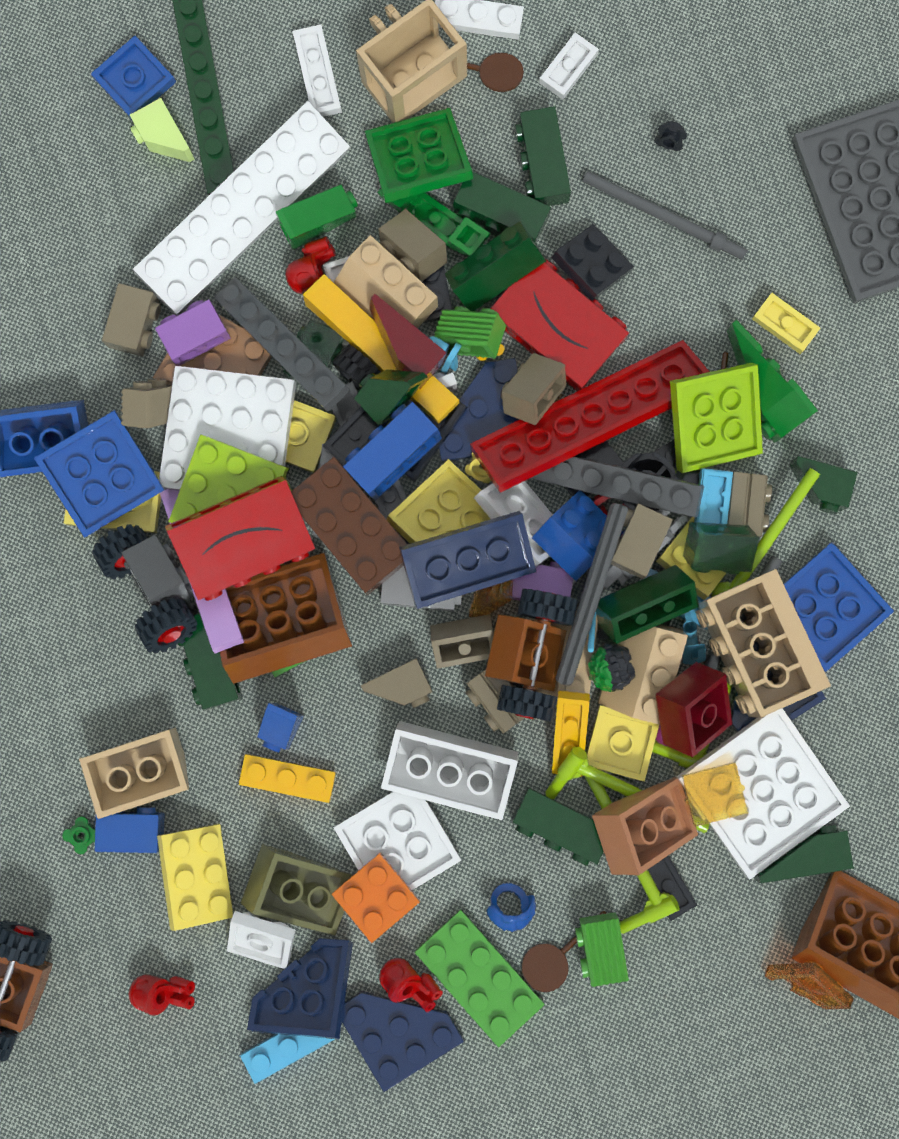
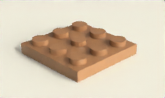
M219 315L231 339L180 365L182 367L261 376L272 356L244 328ZM168 353L153 378L166 379V384L172 385L176 364Z

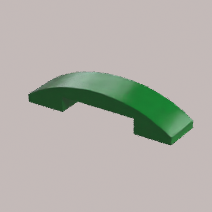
M380 188L377 193L380 197L384 199L382 190ZM426 193L388 202L399 213L407 209L442 239L446 246L464 256L469 257L476 252L490 236L488 231L467 217L461 218Z

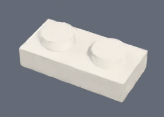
M575 32L542 74L539 83L563 100L598 55L599 49Z

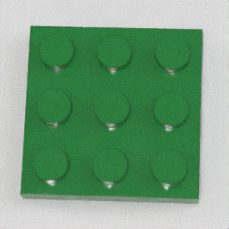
M451 108L364 131L385 203L473 179L472 169Z

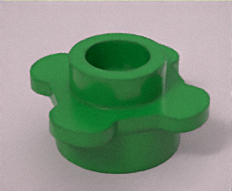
M78 817L75 820V825L63 832V840L70 842L77 854H84L87 852L88 846L95 842V828L92 824L88 823L86 817ZM79 833H83L84 837L80 838Z

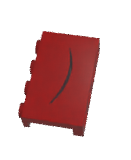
M546 260L539 267L508 287L490 309L496 311L506 324L505 332L531 354L535 353L565 364L566 383L575 391H579L588 385L589 380L620 344L625 342L629 332L626 331L627 327L620 319L615 316L609 317L603 312V306L596 299L591 301L579 292L581 289L573 280L562 278L556 273L558 271L557 268L550 261Z
M282 476L165 526L198 600L203 598L205 601L215 599L223 594V589L232 585L235 588L242 587L252 581L251 577L262 572L263 575L274 573L281 568L280 564L292 560V562L301 561L310 555L309 551L315 549L288 483Z

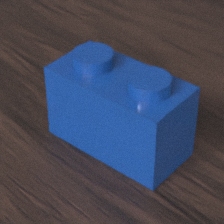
M137 807V812L122 811L97 819L96 815L95 852L158 853L157 836L164 834L165 813L156 812V807Z

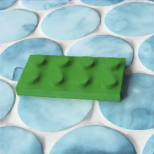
M459 909L414 952L498 1048L545 1005L544 1001L462 909Z

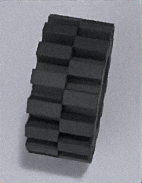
M350 344L332 361V364L349 383L353 381L355 388L359 391L362 389L359 384L365 377L371 373L375 375L381 373L375 364H372L363 353Z

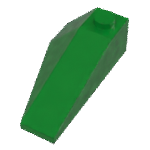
M736 320L727 329V334L738 366L748 363L758 365L762 435L768 440L771 439L775 444L804 423L818 410L793 379L787 382L781 376L780 365L774 359H765L761 355L763 354L761 345Z

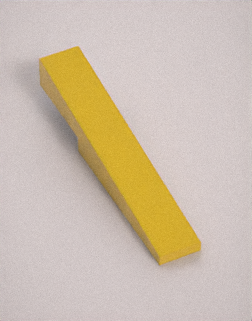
M323 274L303 294L305 306L349 342L351 346L363 353L372 364L378 367V370L381 372L387 369L396 370L375 321ZM434 376L421 389H418L410 399L438 424L459 404V399Z

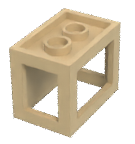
M425 0L403 17L392 4L387 5L385 12L393 24L386 28L381 19L373 15L369 20L378 35L356 50L361 82L392 123L409 119L467 77V44L433 0ZM438 23L455 45L449 49L439 36Z

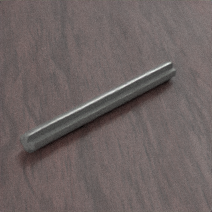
M618 503L610 505L555 678L560 684L570 686L574 681L628 512V507Z

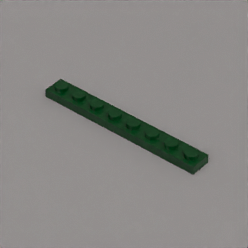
M172 0L206 190L209 196L234 172L205 7L203 0Z

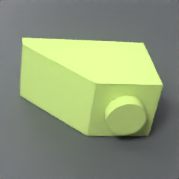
M161 98L130 114L135 124L130 127L133 135L139 144L145 142L150 152L187 162L195 160Z

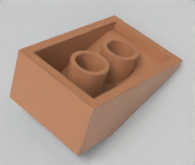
M677 777L617 800L592 815L605 857L613 875H640L698 835L683 786Z

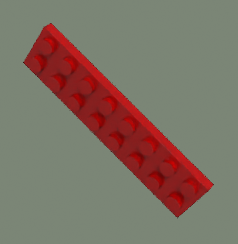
M681 340L554 402L536 425L518 420L470 443L471 450L499 493L671 409L670 381L710 371L685 341Z

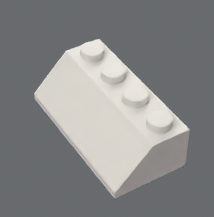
M399 721L395 730L381 789L503 820L518 763L519 752Z

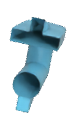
M435 336L429 337L445 352L448 351L449 344ZM456 342L440 372L446 375L449 368L454 371L457 370V355L462 345Z
M691 613L685 614L683 631L688 635L682 660L684 664L701 663L706 659L705 644L698 643L697 624L692 620Z

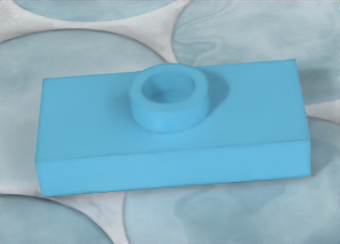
M700 469L699 485H704L698 517H695L693 530L726 533L733 472Z

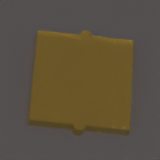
M736 762L682 775L687 796L684 801L689 805L693 826L696 827L748 813L743 795L745 786L740 782Z

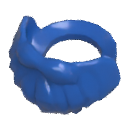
M512 883L497 886L492 892L491 905L486 909L490 920L503 931L514 932L522 930L535 915V896H527L518 885ZM504 892H511L517 895L521 903L522 914L517 916L504 915L497 905L498 896Z

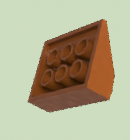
M325 553L281 566L279 570L268 575H263V572L251 577L252 581L242 587L235 588L232 585L226 588L244 639V643L220 651L222 665L233 684L352 647L345 617Z
M842 871L831 872L800 932L791 958L899 1019V903Z

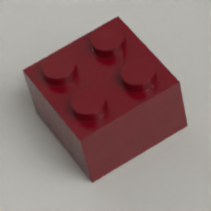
M695 662L655 694L663 744L692 758L732 725L726 673Z

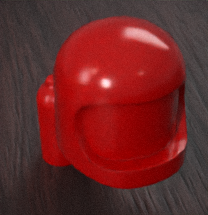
M327 236L306 243L304 248H302L304 257L291 262L287 266L285 272L286 281L294 292L304 294L324 274L322 265L329 261L330 258L336 256L335 249L330 244Z
M390 959L382 966L379 972L380 984L388 993L389 999L394 1003L402 1002L412 997L425 1012H429L436 1005L434 1000L439 999L443 994V991L431 975L422 973L419 976L405 959Z
M145 974L137 977L132 982L128 996L133 1007L153 1016L161 1014L169 1004L190 1010L195 1003L194 997L190 996L195 990V983L179 976H173L167 981L157 976Z

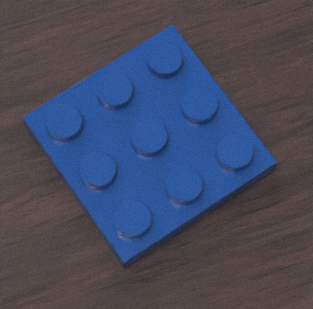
M116 410L34 458L84 538L165 490L129 430L121 424L122 419Z
M832 542L783 583L824 672L828 671L894 612Z

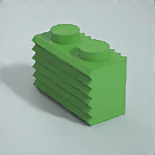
M456 306L454 310H441L442 315H440V320L434 333L435 337L450 345L447 354H450L457 342L462 345L458 352L461 356L491 357L493 359L497 357L506 324L496 311L483 308L481 312H476L461 306Z
M616 912L579 918L580 927L575 928L577 946L584 948L585 958L580 959L582 977L589 978L591 987L629 981L620 923Z

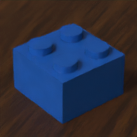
M579 490L533 535L532 539L577 581L592 565L607 515Z

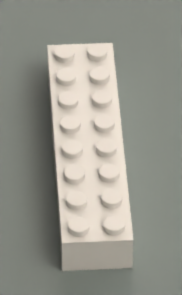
M307 101L133 268L134 273L175 315H180L278 220L276 211L296 203L348 152L350 146Z

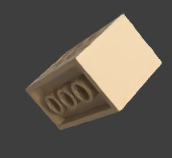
M777 569L698 603L699 610L695 612L702 628H708L712 637L709 640L710 647L716 657L721 656L725 665L722 668V672L726 673L727 683L729 685L733 684L738 693L735 700L742 714L747 713L748 717L762 718L831 686ZM741 613L746 616V624L740 620ZM754 641L759 644V652H755L753 648ZM770 670L773 674L772 681H769L767 678L768 671Z

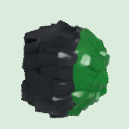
M603 643L591 655L590 661L587 663L589 667V680H592L597 688L606 692L623 690L636 677L635 668L629 662L632 660L629 649L618 644Z

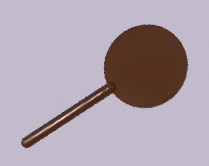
M507 53L492 54L485 58L481 65L467 63V69L479 71L482 83L493 91L507 92L513 90L523 79L524 70L521 62L513 55Z
M602 911V912H601L600 914H598V915L607 914V912H606V911ZM576 936L561 949L551 944H539L532 947L525 954L522 961V974L529 986L540 992H550L558 989L565 982L569 966L564 954L577 943Z

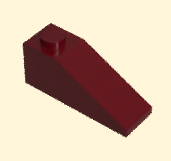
M374 294L370 300L369 310L396 370L424 372L428 378L420 386L419 389H421L444 363L447 352L379 296Z

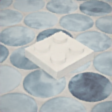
M235 911L230 923L227 951L285 969L290 960L296 930L282 922H269L260 919L257 915L250 912L241 913Z

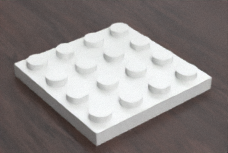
M175 366L159 476L162 486L168 489L180 490L200 434L285 466L297 382L291 379Z
M783 708L762 718H756L676 776L749 880L850 807Z

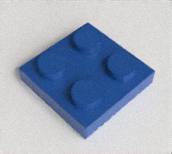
M133 36L91 73L93 79L130 119V114L157 100L176 83L172 74L136 36Z

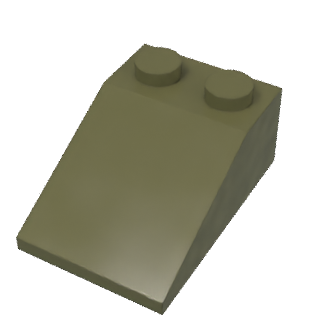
M262 844L241 904L254 915L335 936L344 909L331 894L353 874L286 850Z

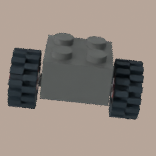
M130 524L125 529L120 526L117 527V531L114 533L112 530L107 532L109 536H102L99 539L101 543H95V549L92 550V554L105 577L116 579L118 576L121 579L125 578L127 573L129 576L132 575L149 604L151 611L145 610L142 613L143 617H139L136 620L137 624L134 626L145 649L149 653L158 654L160 650L162 653L167 652L169 647L174 649L179 642L181 644L186 642L185 638H190L193 635L192 631H196V625H198L191 612L194 610L190 598L194 597L185 572L181 566L178 567L174 560L175 556L167 542L161 545L156 535L147 538L143 529L138 525L133 527Z

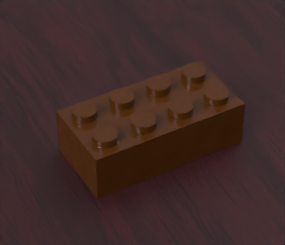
M335 457L291 491L303 519L367 596L404 566L399 547L407 544Z

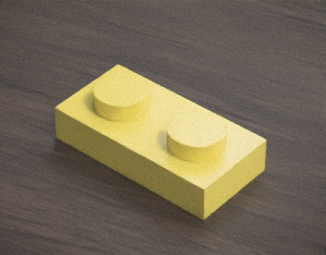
M773 293L769 295L752 318L753 321L799 354L805 350L820 330L819 326Z

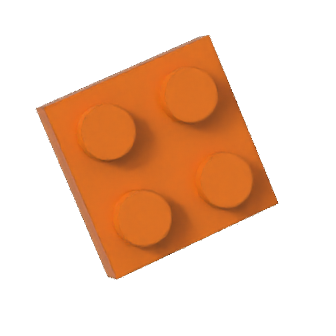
M381 852L331 894L371 944L420 903L419 898Z

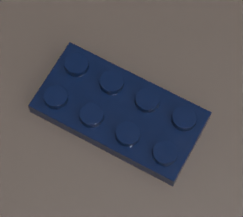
M520 511L399 547L414 605L417 609L536 572L523 514Z

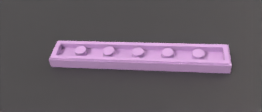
M166 489L160 493L168 519L180 490ZM192 588L213 652L218 653L244 643L227 590L223 589L222 595L205 601L204 598L198 600Z

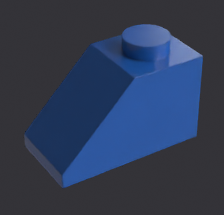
M268 703L257 736L264 740L262 746L278 753L281 748L288 750L304 715L278 703Z

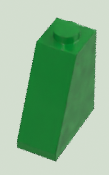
M338 185L276 211V216L292 250H295L356 218L354 208L358 207V204L350 190L345 192L342 185Z

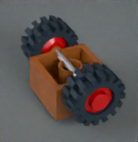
M522 589L517 614L538 619V621L498 614L485 676L523 685V688L526 689L502 685L497 710L514 713L516 716L529 719L537 718L553 722L558 697L534 692L533 690L536 691L538 688L554 692L555 678L560 665L567 630L550 626V624L557 623L572 626L578 600L540 590Z
M8 920L0 921L1 1062L9 1059L18 1032H22L32 1024L53 966L52 963L44 961L52 941L51 935L45 934L46 932L43 930H37L38 928L34 926L29 927L27 924H18L16 921L9 922Z

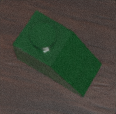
M388 369L377 375L371 373L359 384L362 389L354 399L380 426L392 419L391 415L401 405H406L428 376L424 372Z
M800 456L791 461L790 468L799 483L809 468L820 474L807 493L810 502L820 506L819 510L838 514V511L849 508L858 472Z

